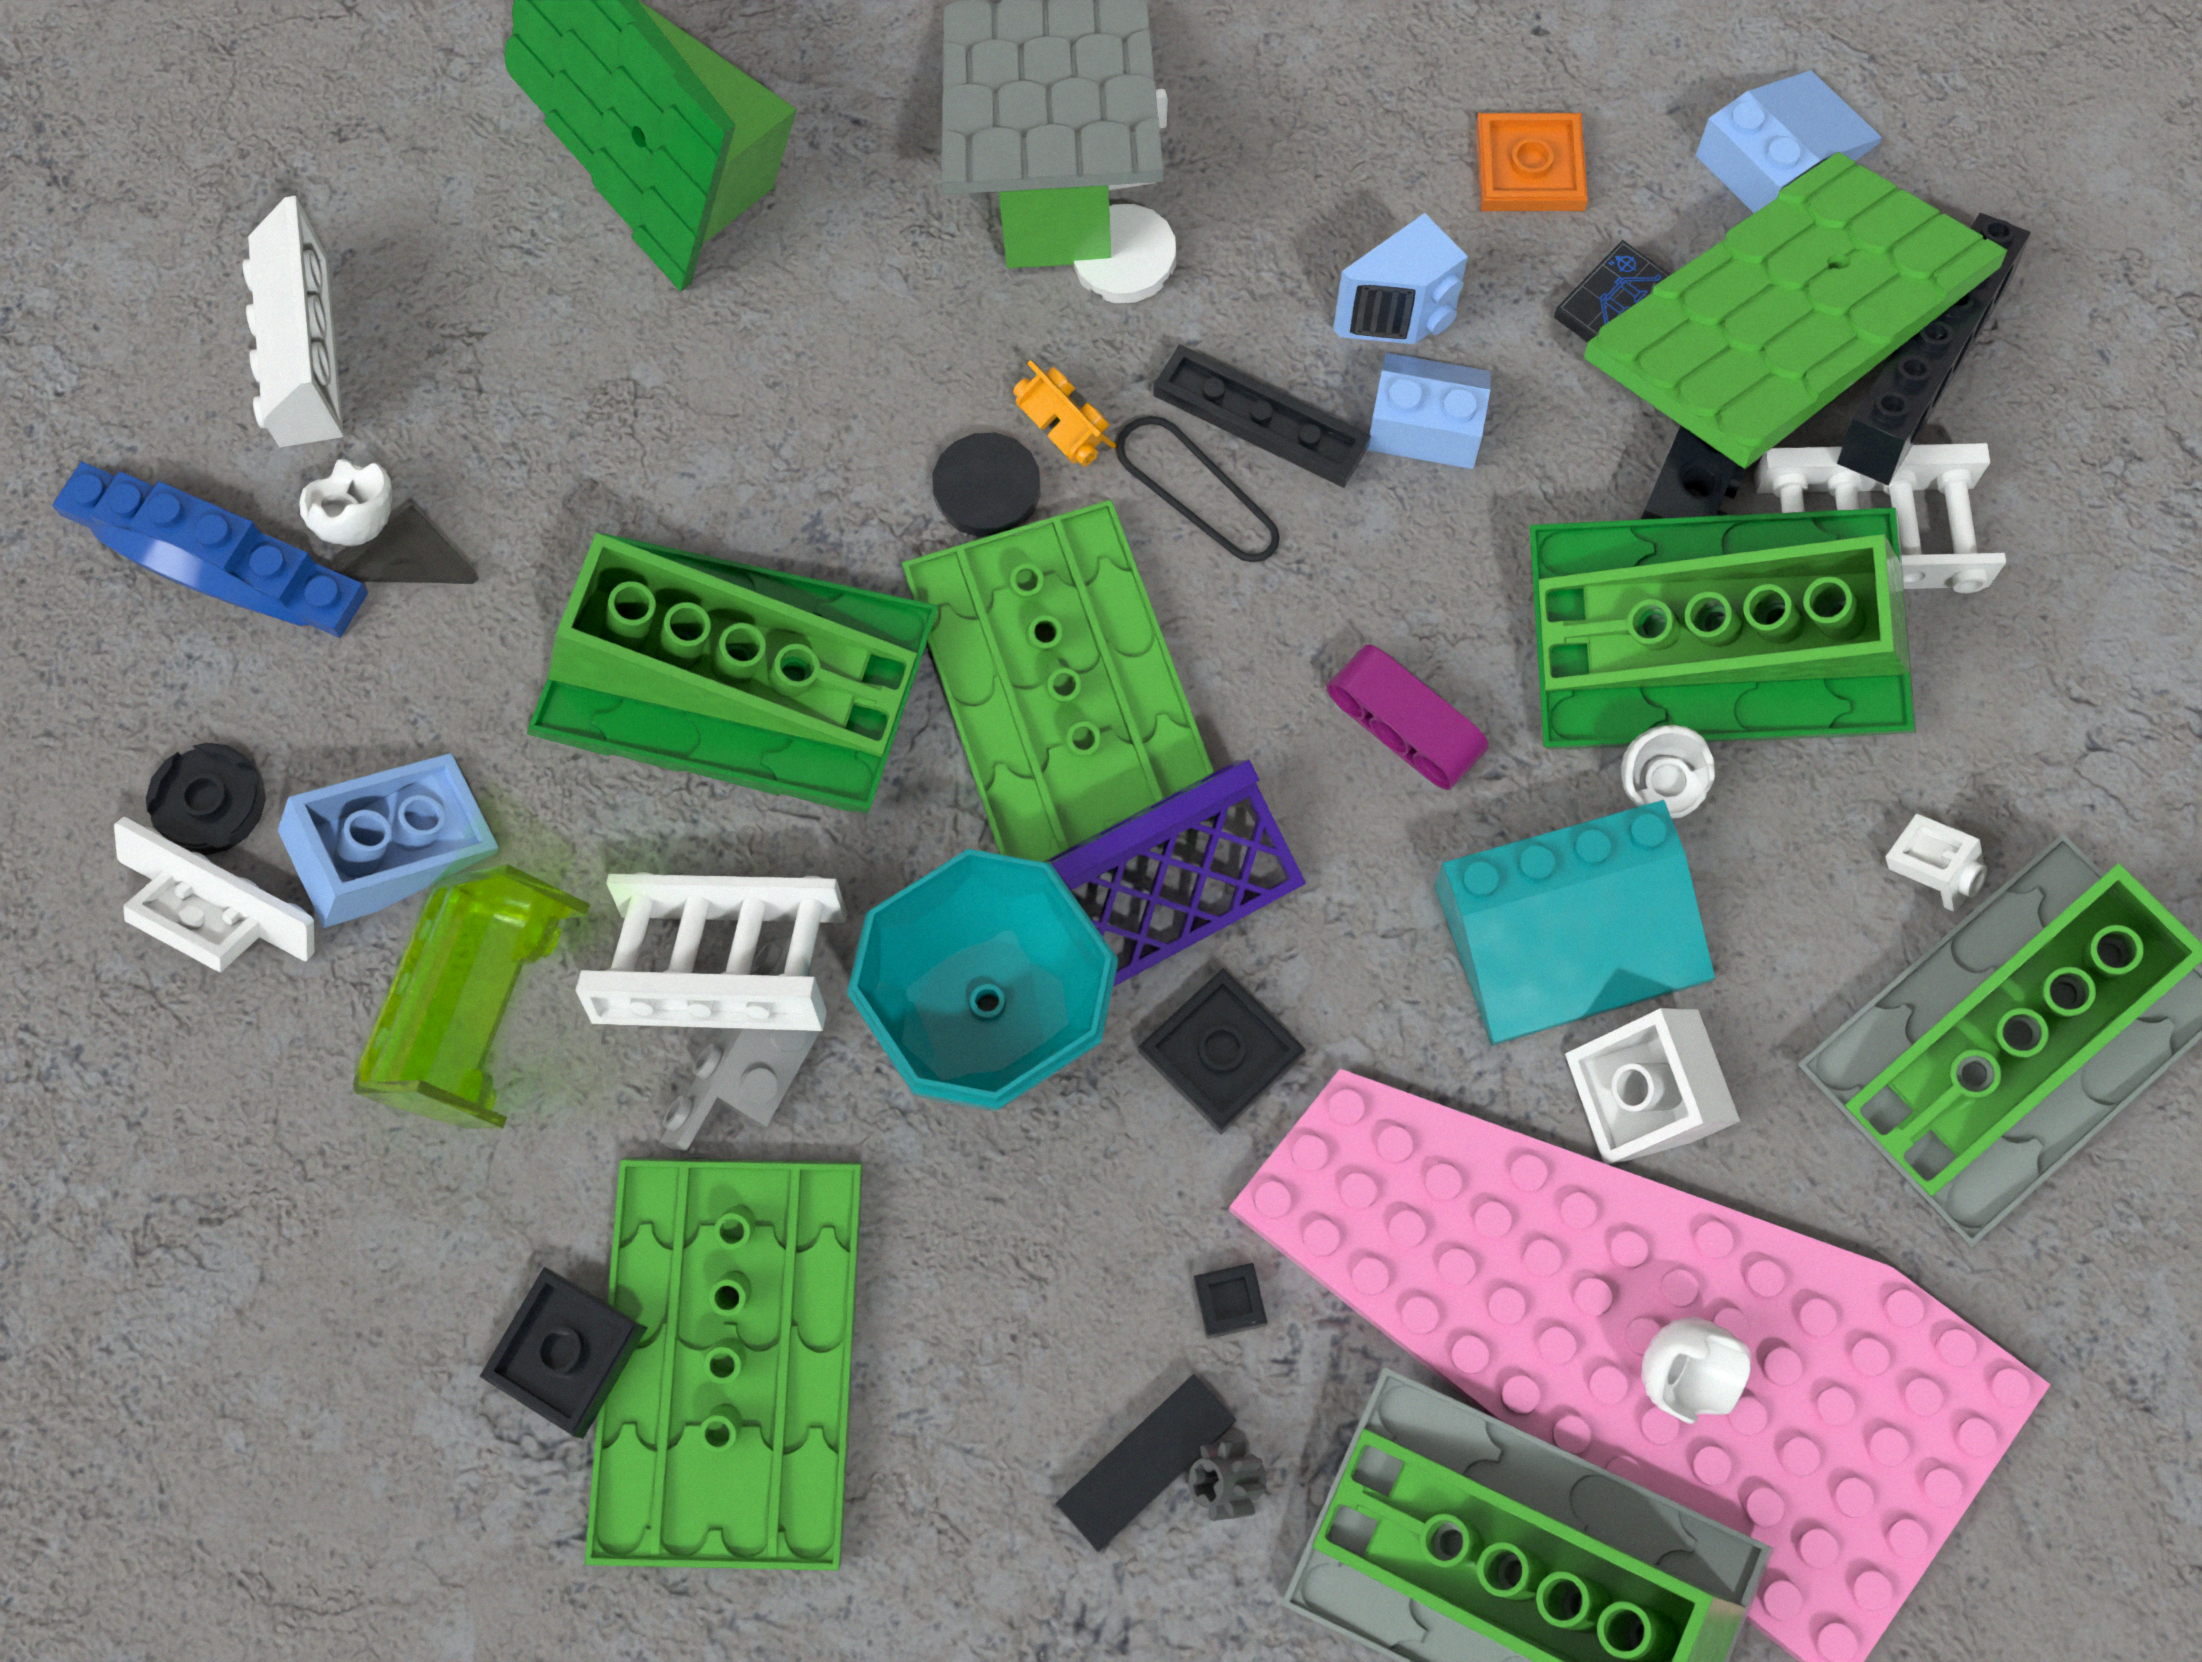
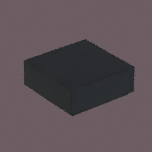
M1254 1263L1194 1275L1193 1281L1207 1339L1267 1326L1268 1322Z

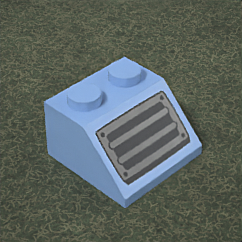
M1426 213L1422 214L1341 272L1333 331L1342 338L1416 344L1430 333L1433 335L1440 334L1456 318V307L1460 291L1464 285L1463 277L1468 256Z

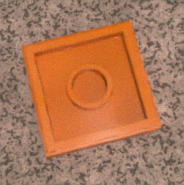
M1478 113L1476 135L1481 211H1585L1588 196L1582 113Z

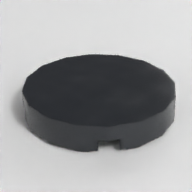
M995 432L974 433L955 441L940 455L932 473L933 496L939 511L955 529L976 537H988L1011 530L1013 526L1018 525L1023 519L1025 523L1034 514L1041 496L1039 467L1031 451L1016 439Z
M214 743L194 745L193 750H189L182 755L177 752L166 759L152 776L145 798L147 812L151 816V822L156 831L167 840L182 848L205 856L227 851L246 839L260 821L266 802L263 779L251 761L228 745Z

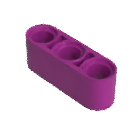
M1365 644L1326 685L1332 700L1345 713L1427 780L1441 789L1451 790L1489 749V743L1480 729L1384 651L1371 644Z

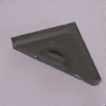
M410 505L387 523L377 537L359 545L331 567L333 571L358 582L474 584L479 580L475 570L413 505Z

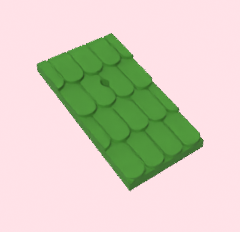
M1837 152L1781 189L1775 200L1731 228L1726 233L1724 240L1656 284L1650 295L1602 326L1598 335L1588 341L1584 359L1746 469L1997 271L2003 263L2007 249L1989 239L1984 240L1983 235L1945 213L1941 215L1939 213L1940 210L1904 189H1897V185L1862 165L1857 166L1854 160Z
M1112 499L901 563L912 599L939 605L927 642L1000 855L1043 862L1214 772ZM1044 624L1051 628L1053 637L1049 643L1040 642L1035 637L1034 630L1036 625ZM1216 814L1213 815V816H1211L1210 818L1204 820V821H1208V820L1214 819L1215 816H1216Z
M624 1157L620 1160L607 1303L648 1328L597 1415L584 1565L839 1571L844 1539L863 1161ZM723 1286L734 1287L739 1293V1300L731 1301L723 1292Z

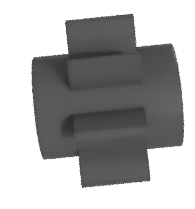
M1244 1440L1202 1445L1200 1451L1203 1459L1197 1460L1189 1468L1188 1483L1192 1499L1200 1506L1210 1508L1209 1516L1212 1521L1253 1516L1255 1509L1252 1501L1258 1500L1263 1493H1266V1472L1262 1464L1263 1461L1253 1454L1245 1453L1246 1445Z

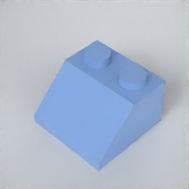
M1385 353L1370 429L1371 439L1367 450L1474 469L1483 435L1491 390V371Z

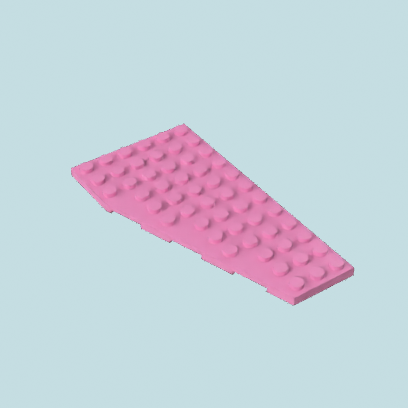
M1339 1069L1229 1207V1212L1483 1413L1775 1548L1761 1579L1746 1621L1798 1662H1864L2051 1385L1889 1265L1343 1069ZM1696 1316L1711 1321L1719 1327L1726 1328L1736 1338L1745 1342L1751 1352L1752 1369L1738 1403L1729 1414L1696 1415L1698 1420L1690 1424L1660 1410L1646 1394L1641 1371L1644 1354L1649 1348L1652 1338L1657 1335L1659 1330L1673 1320Z

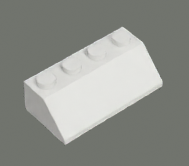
M285 197L248 236L250 259L243 260L245 281L249 290L253 293V304L246 306V315L249 328L253 336L256 337L257 349L250 351V364L256 381L260 383V396L253 398L254 413L261 429L267 428L279 447L344 437L328 256L297 197Z

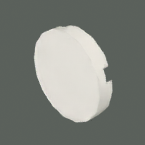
M1136 204L1109 206L1111 258L1074 261L1073 267L1081 285L1090 293L1093 290L1095 293L1102 295L1103 300L1112 303H1136L1154 296L1164 287L1163 282L1168 279L1170 273L1172 276L1176 267V238L1168 222L1154 210Z

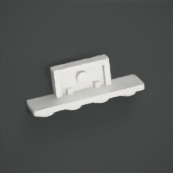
M122 817L114 824L116 852L119 862L152 879L150 883L123 905L125 922L220 973L259 937L303 961H307L315 953L314 920L298 905L286 903L259 889L251 880L229 873L211 863L204 855L190 852L167 840L151 827H143L126 817Z

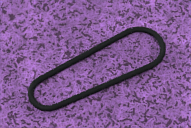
M1149 416L1138 418L1125 426L1119 434L1116 449L1119 461L1128 472L1240 560L1253 563L1264 561L1273 555L1278 548L1280 539L1277 526L1175 424L1165 418ZM1149 424L1159 425L1171 431L1266 525L1272 537L1269 547L1257 554H1248L1241 551L1136 468L1125 454L1124 446L1129 434L1136 428Z

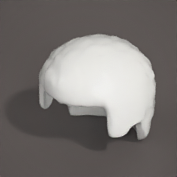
M339 459L336 461L333 472L329 477L317 479L303 489L299 502L300 515L304 519L306 526L323 541L343 546L362 545L377 537L388 522V517L392 510L391 479L387 471L376 462H372L366 467H359L353 465L347 459Z
M1674 724L1651 728L1637 736L1623 755L1621 764L1623 788L1629 799L1637 807L1664 800L1671 818H1682L1698 808L1699 804L1705 800L1707 792L1710 790L1715 779L1713 756L1704 738L1690 728Z
M1696 1316L1673 1320L1667 1326L1662 1327L1657 1335L1652 1338L1649 1348L1644 1354L1641 1378L1646 1394L1660 1410L1690 1424L1698 1420L1696 1415L1729 1414L1738 1403L1748 1382L1752 1369L1751 1352L1745 1342L1736 1338L1726 1328L1719 1327L1711 1321Z

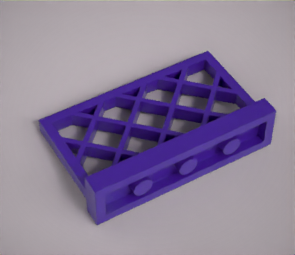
M1250 759L1234 761L1043 861L1044 863L1052 864L1070 891L1086 882L1109 888L1099 920H1090L1102 937L1105 931L1135 940L1128 963L1116 971L1113 987L1306 884L1256 784L1259 778ZM1246 798L1257 818L1250 840L1221 831L1228 808ZM1216 814L1212 828L1199 824ZM1189 828L1209 835L1200 867L1171 858L1178 834ZM1263 832L1271 847L1259 844ZM1219 838L1248 847L1238 879L1209 870ZM1166 841L1162 855L1148 851ZM1257 851L1276 856L1286 879L1268 889L1247 883ZM1137 855L1159 861L1149 894L1120 885L1127 861ZM1168 865L1197 874L1188 906L1158 897ZM1115 868L1111 882L1097 878L1101 874ZM1207 877L1235 886L1229 909L1217 916L1197 910ZM1245 890L1258 893L1241 902ZM1117 891L1147 901L1137 934L1107 924ZM1156 904L1185 913L1178 937L1167 943L1146 937ZM1195 916L1208 920L1191 929ZM1144 943L1157 947L1140 957Z

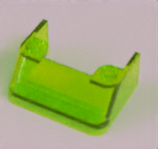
M509 864L443 878L434 887L424 905L357 1067L353 1080V1091L375 1102L464 1129H503L507 1116L492 1111L496 1102L497 1091L493 1088L492 1075L483 1071L482 1067L523 965L532 964L540 957H548L554 951L560 939L561 928L558 926L560 919L585 916L591 904Z

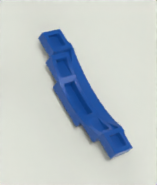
M81 461L52 504L60 516L90 528L94 536L103 544L157 575L238 607L298 626L311 625L338 638H341L368 594L362 583L314 563L307 552L261 533L254 522L160 481H157L155 486L121 471L114 476Z

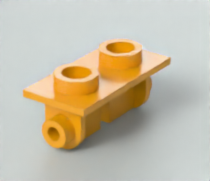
M1032 360L1027 363L1037 375L1032 380L1029 378L1021 380L1014 387L1013 394L1017 397L1016 405L1042 430L1056 417L1061 420L1047 436L1067 456L1071 463L1079 462L1082 467L1091 464L1098 456V451L1095 448L1101 441L1113 449L1116 447L1117 444L1104 432L1111 425L1108 420L1089 402L1082 408L1070 396L1076 387L1055 366H1052L1046 372Z

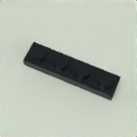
M1181 344L1178 345L1154 384V397L1343 488L1347 485L1370 444L1371 435Z

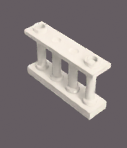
M1987 443L1913 445L1889 486L1838 465L1837 461L1842 447L1771 448L1763 454L1753 474L1756 494L1774 493L1775 496L1780 497L1782 513L1805 512L1803 493L1829 492V494L1835 496L1837 510L1860 509L1859 491H1884V493L1890 495L1891 506L1898 511L1904 589L1953 588L1958 593H1973L1989 587L2006 564L2005 553H1978L1968 489L1975 487L1990 464ZM1914 490H1939V492L1945 494L1954 554L1922 555L1913 496Z
M647 872L608 875L606 884L621 917L625 918L611 968L605 971L581 970L575 991L592 1024L823 1031L827 1010L815 977H808L819 923H846L848 913L836 879L819 876L783 878L654 875ZM649 918L681 919L669 968L664 972H635ZM738 920L726 972L721 974L692 973L705 921ZM762 921L795 922L784 973L779 976L750 975Z

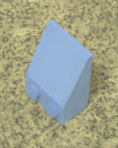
M1812 70L1749 90L1712 115L1707 121L1695 156L1755 213L1775 200L1781 189L1835 153L1840 152L1856 161L1877 146L1882 137Z
M452 753L288 797L277 830L323 928L378 912L496 854L499 848Z

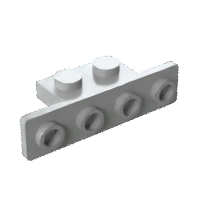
M792 937L778 938L774 943L771 941L766 943L754 959L751 971L755 975L779 976L783 974ZM724 1028L716 1044H709L696 1060L693 1074L697 1077L686 1096H679L668 1109L663 1120V1126L667 1129L660 1142L672 1149L686 1150L693 1141L715 1100L755 1125L767 1127L820 1031Z

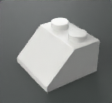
M1660 1008L1565 1054L1601 1157L1607 1165H1615L1689 1144L1740 1122L1698 1009Z

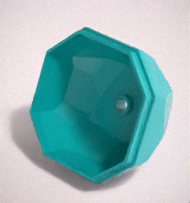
M966 849L866 912L847 995L914 1096L946 1104L998 1111L1102 1043L1118 958L1052 864ZM985 996L995 997L999 1001L998 1006L989 1012L980 1010L977 1007V1003Z

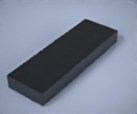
M1193 1374L1055 1504L1096 1552L1099 1553L1202 1456L1200 1451L1202 1445L1214 1444L1237 1420Z

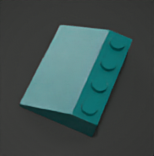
M1664 800L1443 862L1434 887L1492 1046L1709 983L1715 979L1686 854Z

